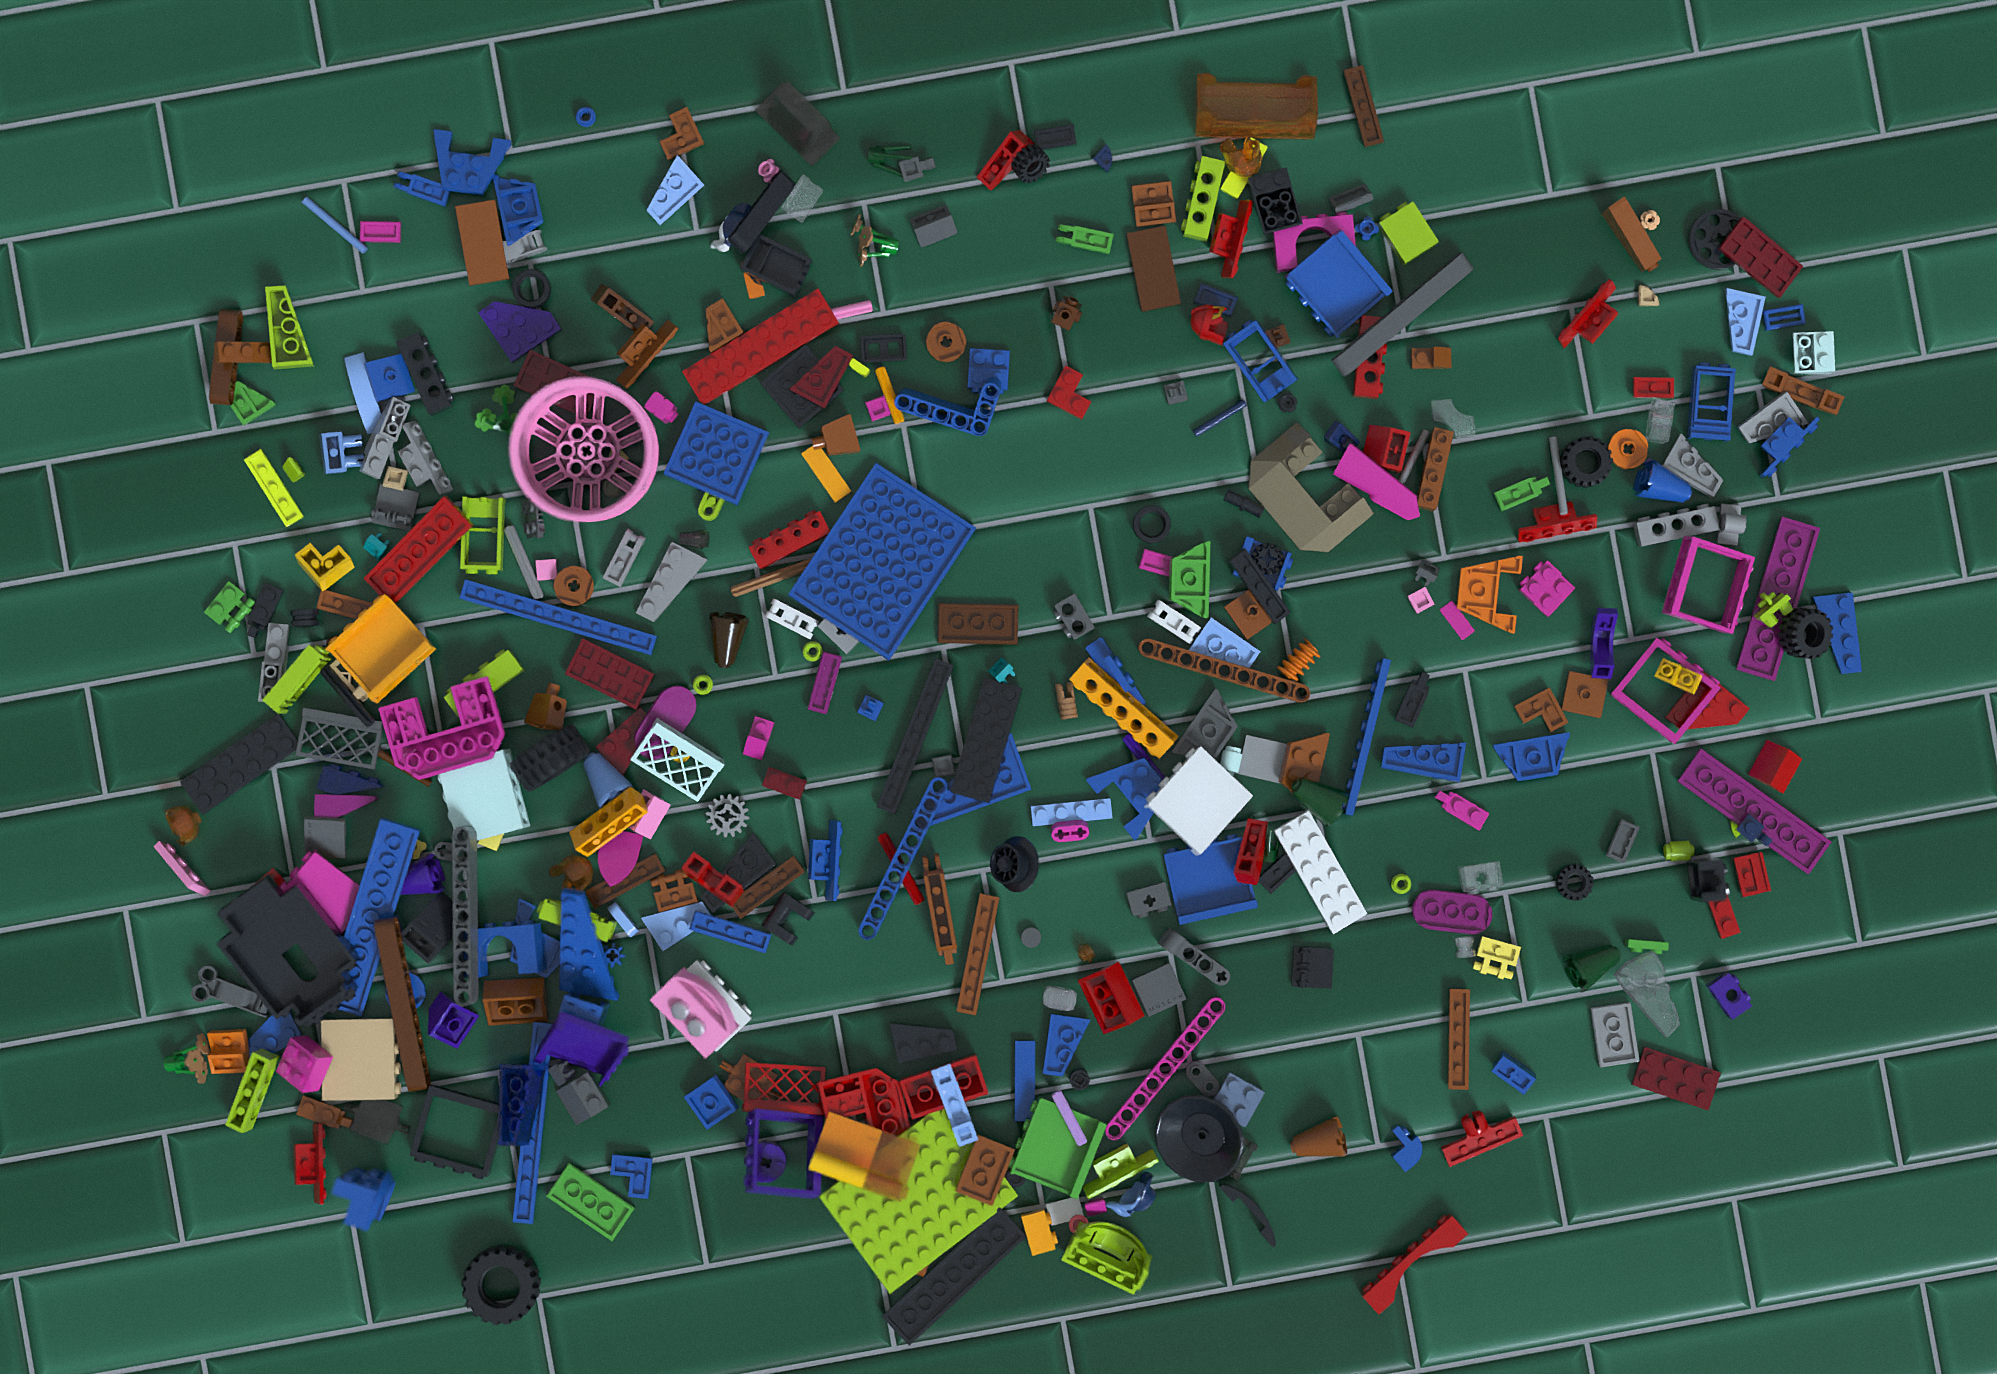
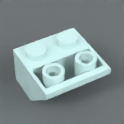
M1833 331L1793 333L1794 373L1814 375L1835 372Z

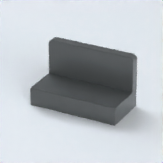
M947 204L910 218L920 247H925L957 234V229Z

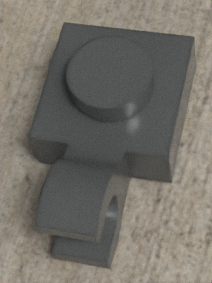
M914 157L910 160L899 162L904 182L924 177L922 171L936 168L933 158L920 162L918 157Z

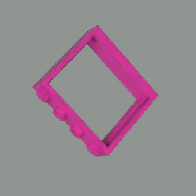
M1684 536L1662 613L1722 633L1733 634L1735 625L1738 624L1739 612L1743 607L1744 594L1749 586L1750 573L1754 569L1752 566L1755 557L1693 536ZM1697 547L1738 560L1721 624L1679 611Z
M1656 638L1612 692L1611 696L1675 745L1721 687L1718 686L1720 682L1711 675L1709 677L1705 676L1702 673L1704 670L1696 663L1691 665L1686 661L1688 658L1679 650L1677 652L1673 651L1670 648L1672 645L1664 638L1661 640ZM1657 647L1684 668L1702 675L1701 681L1712 689L1676 734L1621 692Z

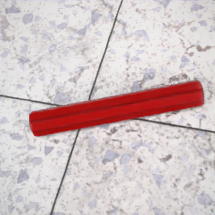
M885 832L878 836V840L891 862L897 849L889 835ZM899 855V857H898L899 861H900L902 864H904L902 858H901L900 855ZM908 871L902 883L914 904L918 905L924 901V897Z

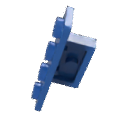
M1818 416L1813 418L1802 429L1788 417L1760 446L1774 460L1759 476L1764 478L1765 476L1770 477L1777 470L1775 466L1780 461L1784 463L1791 456L1789 451L1793 447L1797 449L1805 441L1803 437L1807 433L1811 434L1819 426L1817 422L1820 418Z
M1102 637L1086 647L1094 662L1116 680L1125 693L1128 691L1140 703H1146L1134 685L1133 677L1129 672L1126 673L1122 667L1121 659L1113 654Z
M836 820L829 821L828 840L810 839L808 879L826 880L825 900L837 901V896L839 895V856L842 851L840 837L843 828L841 821Z

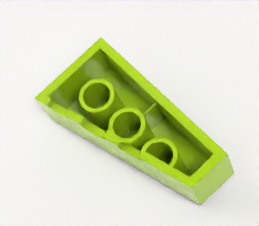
M286 286L265 287L273 369L313 367L314 364Z

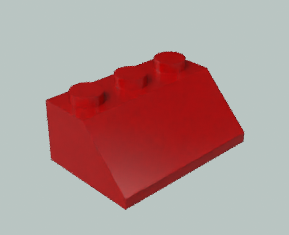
M1119 962L1106 966L1078 980L1103 1034L1130 1025L1145 1016Z

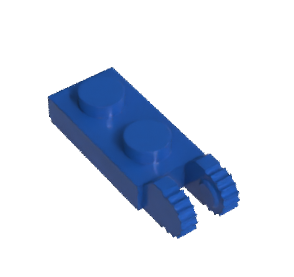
M398 171L397 176L410 180V184L407 187L400 183H394V188L446 207L451 191L443 190L442 184L414 174L410 175Z

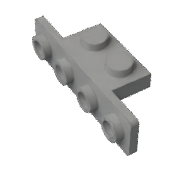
M417 421L403 424L402 427L411 443L398 451L416 487L423 485L431 479L439 495L453 491L450 480L444 473L420 425H418Z

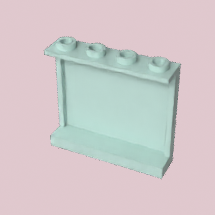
M510 749L497 751L493 759L437 775L443 787V799L447 803L449 810L448 818L453 825V829L460 826H472L476 830L477 840L530 827L519 781L510 768V762L513 760ZM465 830L462 832V837L464 840H466L467 833Z

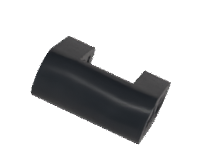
M783 891L761 925L793 946L798 937L782 925L792 910L810 921L815 912Z

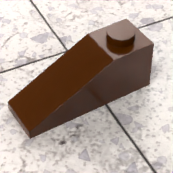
M603 284L599 286L590 299L634 332L642 323L647 328H650L654 323L653 320Z

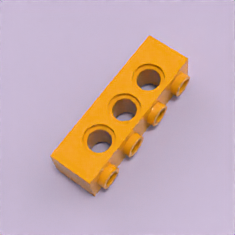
M629 787L572 829L569 833L575 850L589 857L647 814L648 809L643 795Z

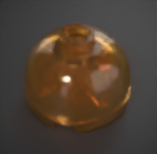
M181 805L164 810L172 834L178 835L180 838L176 840L180 846L189 844L196 839L200 831L199 823L202 822L197 811L193 813L189 807Z

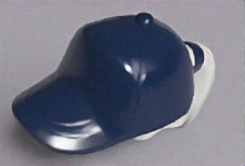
M740 203L726 216L725 221L719 228L720 240L712 242V249H717L721 252L729 250L732 245L727 241V238L751 208L750 204Z

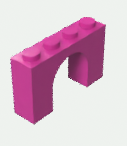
M1339 212L1331 217H1328L1327 214L1315 215L1316 218L1308 219V216H1301L1303 225L1273 232L1276 273L1288 272L1297 266L1296 240L1304 231L1317 229L1331 237L1341 229L1356 246L1353 214L1347 215V212Z

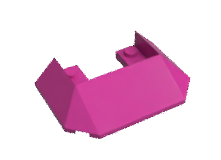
M488 676L451 687L462 726L428 735L417 697L378 708L395 766L421 780L493 759L505 732Z

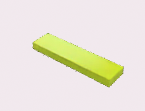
M262 449L244 459L286 527L304 517Z

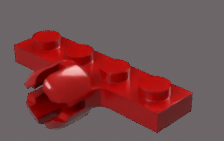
M1481 1111L1471 1112L1475 1122L1469 1118L1468 1114L1463 1116L1461 1123L1466 1133L1465 1136L1441 1147L1448 1166L1451 1167L1523 1136L1516 1117L1513 1116L1494 1125H1488Z

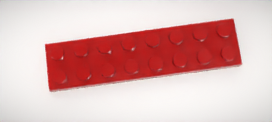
M817 289L682 372L701 404L706 405L838 325L839 322L821 292Z

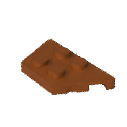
M1323 732L1320 735L1309 736L1302 740H1294L1287 743L1279 782L1288 788L1291 793V785L1296 778L1305 777L1319 782L1330 733Z

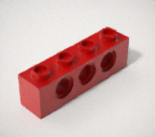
M1362 315L1360 317L1358 336L1381 317ZM1387 343L1374 353L1376 355L1375 362H1369L1366 359L1355 369L1353 397L1377 399L1379 394H1382L1383 382H1380L1381 374L1384 375L1385 371L1382 355H1386ZM1365 373H1372L1375 378L1374 381L1367 382L1364 378Z

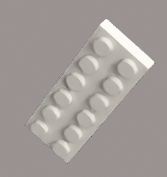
M1308 810L1273 830L1332 934L1367 914Z

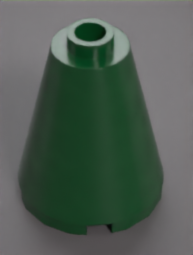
M1305 777L1296 778L1291 785L1292 794L1326 827L1327 825H1333L1343 812L1340 809L1342 804H1347L1349 795L1344 790Z
M1606 945L1569 954L1563 957L1562 961L1567 964V968L1564 970L1575 988L1580 987V992H1585L1620 962L1621 953L1616 946Z

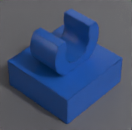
M865 695L857 713L876 721L884 703Z

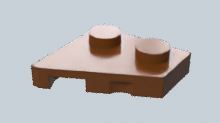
M723 298L706 308L709 350L711 353L744 333Z

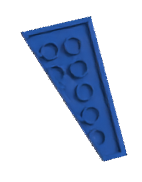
M1012 733L1009 735L990 804L952 794L951 788L954 779L948 782V790L931 825L1032 790ZM943 786L940 790H938L937 792L943 791L944 786ZM927 799L925 807L928 810H933L935 808V801ZM915 808V809L912 811L913 816H914V814H915L917 808ZM924 817L916 819L918 827L924 828L927 822Z

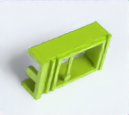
M463 497L462 513L469 520L470 517L498 518V529L495 527L492 529L470 528L462 536L460 569L466 570L467 574H478V570H486V574H498V571H503L505 499ZM470 531L498 532L497 563L469 562Z
M308 645L262 701L277 713L286 714L289 711L287 707L293 705L292 701H296L320 673V670L328 663L326 660L330 661L332 659L328 656L330 652L321 645Z
M551 897L541 901L537 910L540 913L538 918L561 926V901ZM590 912L592 923H595L597 938L606 942L608 939L611 940L617 921L614 919L607 921V917L602 918V915Z

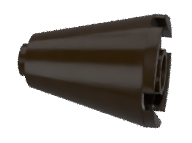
M719 612L709 613L714 662L718 663V667L729 668L730 665L735 663L749 623V617L746 618L745 615L725 612V614L719 616Z

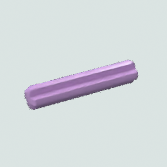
M1055 1091L1052 1093V1098L1078 1146L1085 1144L1087 1139L1062 1091Z

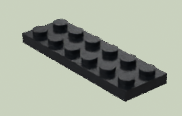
M987 678L983 679L951 788L952 794L990 804L1023 689L1021 687Z
M277 714L180 781V783L201 814L204 815L294 753L297 749L298 739L281 714Z

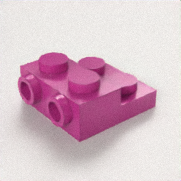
M1547 560L1544 563L1540 561L1533 568L1535 573L1531 577L1527 575L1519 583L1521 588L1518 591L1546 617H1549L1575 587Z

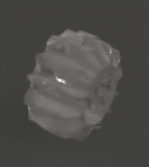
M1047 986L1043 993V1004L1049 1008L1071 1011L1074 1010L1077 994L1074 990L1068 988Z

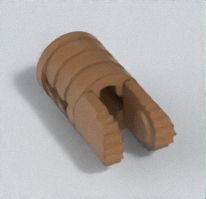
M1072 682L1066 683L1067 698L1064 696L1063 686L1055 684L1061 715L1060 719L1065 720L1078 717Z

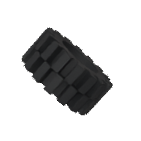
M1028 145L1027 149L1023 148L1021 153L1018 152L1016 154L1018 157H1014V163L1011 165L1014 173L1024 183H1032V180L1035 182L1038 180V177L1042 178V173H1046V168L1050 166L1048 155L1038 145H1032V147Z
M1570 864L1559 871V875L1556 876L1557 882L1555 883L1558 892L1561 893V896L1573 901L1583 900V898L1588 897V894L1592 892V886L1594 887L1592 881L1594 879L1590 874L1591 872L1580 865ZM1571 875H1578L1582 879V885L1578 890H1571L1567 885V880Z

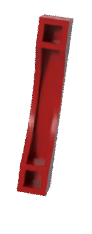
M1450 1213L1447 1216L1445 1214L1436 1221L1437 1225L1433 1229L1428 1228L1423 1232L1421 1240L1411 1243L1407 1247L1408 1251L1403 1256L1398 1255L1392 1261L1393 1265L1389 1269L1384 1268L1377 1275L1378 1278L1373 1283L1370 1281L1362 1288V1297L1378 1314L1394 1302L1399 1280L1405 1270L1415 1260L1430 1251L1454 1247L1468 1235Z

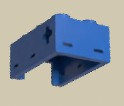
M570 992L564 995L559 1013L564 1012L598 1026H603L610 1003L601 1001L598 1006L579 1000L580 994Z

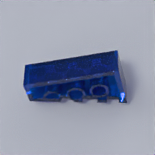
M500 1064L498 1145H529L547 1065Z

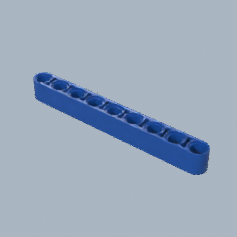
M937 777L930 782L859 927L861 938L870 940L877 935L949 786L946 779ZM938 780L944 784V789L941 792H937L933 786ZM927 799L935 801V808L933 810H928L925 807ZM918 817L926 819L927 824L924 828L916 825ZM909 835L917 837L918 842L915 846L908 844L907 838ZM900 853H906L909 856L908 863L902 864L899 861ZM891 871H897L900 874L898 882L890 879ZM883 889H888L891 892L889 900L881 897ZM874 907L881 908L882 916L880 918L873 916L872 909ZM865 925L873 927L874 932L871 936L864 934L863 928Z

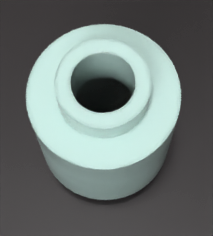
M1226 746L1222 752L1220 765L1232 776H1234V773H1239L1242 759L1241 749Z

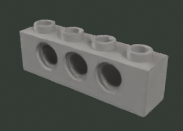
M1708 504L1696 506L1697 510L1690 512L1689 508L1677 510V514L1671 516L1669 512L1658 514V518L1650 520V516L1639 518L1638 523L1633 524L1638 547L1720 530L1715 506L1709 507ZM1693 515L1700 519L1698 526H1694L1691 522ZM1673 520L1680 522L1679 530L1672 528ZM1654 524H1658L1661 527V532L1658 535L1652 531Z

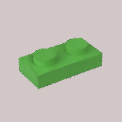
M1625 939V947L1630 948L1631 952H1642V949H1650V953L1662 954V950L1668 951L1669 943L1664 941Z

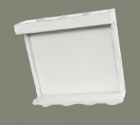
M1201 746L1188 751L1185 755L1187 759L1183 763L1179 762L1172 769L1174 772L1170 778L1165 777L1160 782L1159 786L1161 788L1156 793L1153 791L1145 799L1147 803L1144 805L1145 808L1149 807L1192 848L1190 851L1196 856L1200 855L1253 797Z

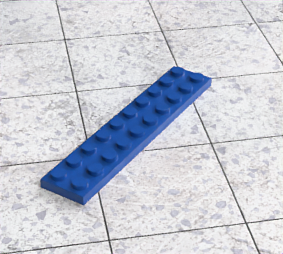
M383 817L380 819L344 938L359 955V959L356 962L357 966L347 972L358 986V989L355 992L356 996L349 1002L344 1000L339 1004L338 1010L361 1017L363 1015L380 961L375 933V920L392 918L394 916L421 829Z

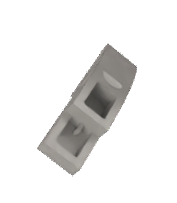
M391 397L363 453L366 455L360 472L375 479H380L392 445L398 440L402 425L410 408L409 404Z
M268 623L258 702H264L262 700L286 672L290 625Z

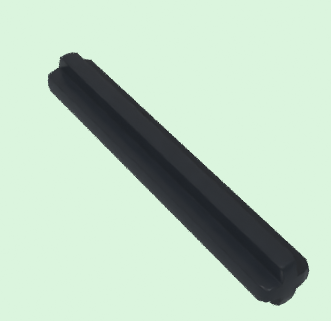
M330 666L322 668L320 670L321 675L366 727L373 725L375 722L373 716Z

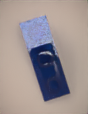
M331 763L330 766L323 767L316 789L340 795L383 788L384 784L379 783L380 779L368 776V779L360 777L361 773L354 770H349V773L342 771V766Z

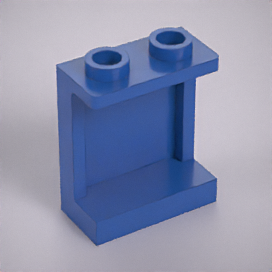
M1245 537L1241 550L1245 548L1252 557L1255 548L1263 543L1255 541L1253 538ZM1269 550L1266 556L1259 557V559L1266 561L1267 567L1270 561L1276 560V558L1270 557ZM1282 550L1284 562L1280 570L1274 574H1264L1275 591H1278L1279 587H1284L1287 578L1284 576L1285 570H1290L1294 559L1291 558V552ZM1233 570L1232 575L1240 578L1236 571Z

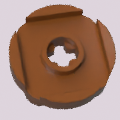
M941 322L934 325L926 339L928 352L937 361L952 362L957 360L964 353L966 346V337L963 330L950 322ZM943 337L952 340L949 344L950 347L946 348L945 345L940 344L943 341Z
M570 566L564 568L555 577V594L564 604L570 606L583 604L593 594V579L588 571L582 567ZM573 580H576L577 585H580V588L575 589V591L572 592L570 591L571 587L568 586V583H572Z

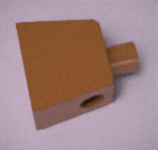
M851 414L820 428L822 436L811 438L813 449L817 450L825 447L827 456L855 454L861 451Z
M548 683L546 694L536 693L524 721L525 724L548 730H559L563 727L567 701L558 697L559 685Z

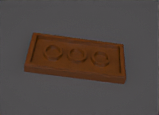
M1166 226L1127 233L1141 311L1145 312L1181 305Z
M939 603L938 643L1018 645V605Z

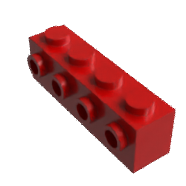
M813 510L804 515L805 519L801 521L795 519L787 523V528L783 530L778 528L769 533L770 537L764 540L760 537L752 541V546L749 549L759 569L761 570L826 537L830 529L820 511L816 513Z

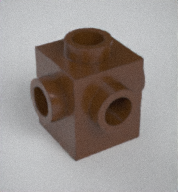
M1064 296L1061 301L1057 300L1052 310L1056 312L1052 323L1070 330L1074 321L1078 323L1083 313L1080 311L1082 304L1071 296Z

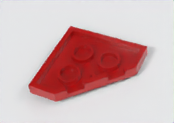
M1702 672L1705 676L1709 677L1707 673ZM1700 681L1695 694L1685 691L1664 718L1680 729L1712 689ZM1718 684L1721 687L1720 690L1688 729L1738 724L1750 708Z

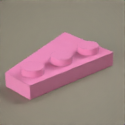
M159 841L153 846L188 889L204 896L211 892L197 874L188 867L187 862L175 853L176 849L170 843L165 844Z

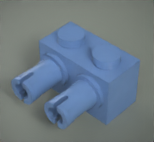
M332 432L319 435L324 475L344 473L347 468L360 467L363 461L357 460L364 459L363 454L345 456L344 454L345 448L362 447V441H355L362 439L361 434L343 436L342 432Z

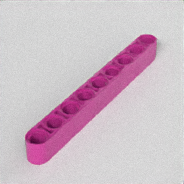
M1211 997L1109 1120L1105 1128L1108 1138L1117 1140L1122 1137L1225 1010V1003L1221 998ZM1215 1000L1221 1002L1219 1011H1212L1210 1008L1211 1003ZM1201 1016H1206L1209 1020L1208 1025L1205 1027H1201L1197 1023ZM1194 1032L1196 1039L1193 1042H1187L1185 1040L1186 1033ZM1176 1047L1183 1049V1055L1179 1058H1175L1172 1055V1051ZM1162 1063L1170 1064L1171 1069L1168 1073L1160 1072L1159 1067ZM1151 1078H1155L1158 1081V1085L1154 1089L1147 1087V1081ZM1137 1094H1143L1145 1101L1142 1104H1137L1134 1102V1097ZM1126 1109L1131 1110L1133 1113L1132 1117L1128 1120L1121 1117L1122 1111ZM1117 1125L1120 1128V1132L1117 1135H1111L1108 1131L1110 1126Z

